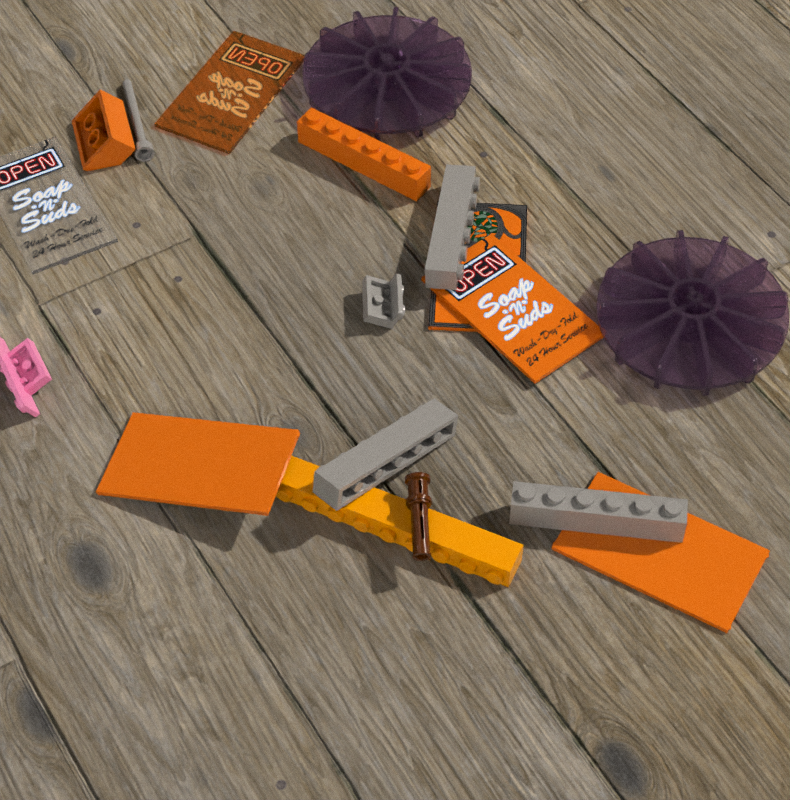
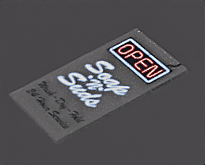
M56 136L0 156V217L32 275L118 242V238Z

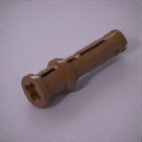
M413 472L405 476V484L408 486L406 506L411 510L412 558L416 561H425L431 558L428 509L432 505V498L428 496L430 476L424 472Z

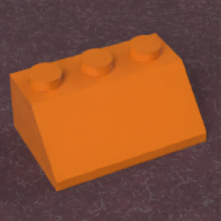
M100 89L72 120L82 168L85 171L121 165L135 150L123 100Z

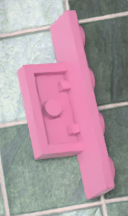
M0 337V371L7 379L5 384L16 398L14 400L16 407L22 413L27 412L37 417L40 415V412L32 395L51 381L52 378L33 341L26 338L10 351L5 340Z

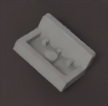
M396 273L390 282L368 275L365 276L362 281L364 322L392 329L398 320L403 318L405 305H403L404 285H402L401 274Z

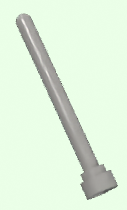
M126 79L122 85L137 141L134 150L135 157L141 162L149 161L155 154L153 145L146 140L132 82Z

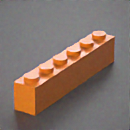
M312 107L297 120L299 143L417 202L431 187L430 165Z

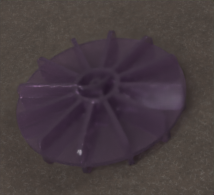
M394 7L393 15L363 18L359 11L353 12L352 21L339 25L334 29L323 27L320 30V38L314 43L309 52L304 55L302 75L304 89L312 108L318 109L320 112L359 131L375 133V139L380 141L381 134H399L412 131L419 138L423 136V128L440 122L444 118L452 120L456 116L457 108L462 104L470 91L472 67L469 56L464 49L463 39L461 37L454 38L447 31L438 27V18L431 16L427 21L416 18L399 16V7Z
M677 230L675 238L661 239L647 244H643L641 241L635 242L632 251L625 254L612 267L606 270L597 296V324L606 343L615 353V361L619 365L625 363L639 374L654 380V388L660 389L662 384L683 389L701 390L702 396H708L710 389L723 388L743 381L746 384L754 381L755 375L764 370L780 353L789 327L788 294L782 290L780 284L767 269L768 261L765 258L756 260L738 248L728 245L729 237L723 236L721 242L704 238L684 237L683 230Z

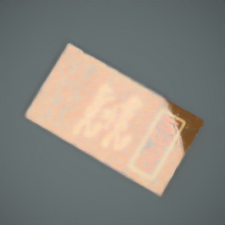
M233 31L155 122V127L230 155L306 60V55Z

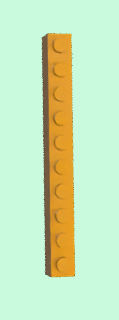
M291 456L276 494L277 498L284 502L300 505L309 512H317L328 516L332 521L351 525L360 532H368L379 536L385 542H394L413 552L411 510L406 506V499L374 487L336 511L313 493L314 471L320 466ZM430 508L428 509L431 557L435 561L442 564H450L459 568L464 573L475 574L487 579L492 584H501L509 588L522 561L523 544Z

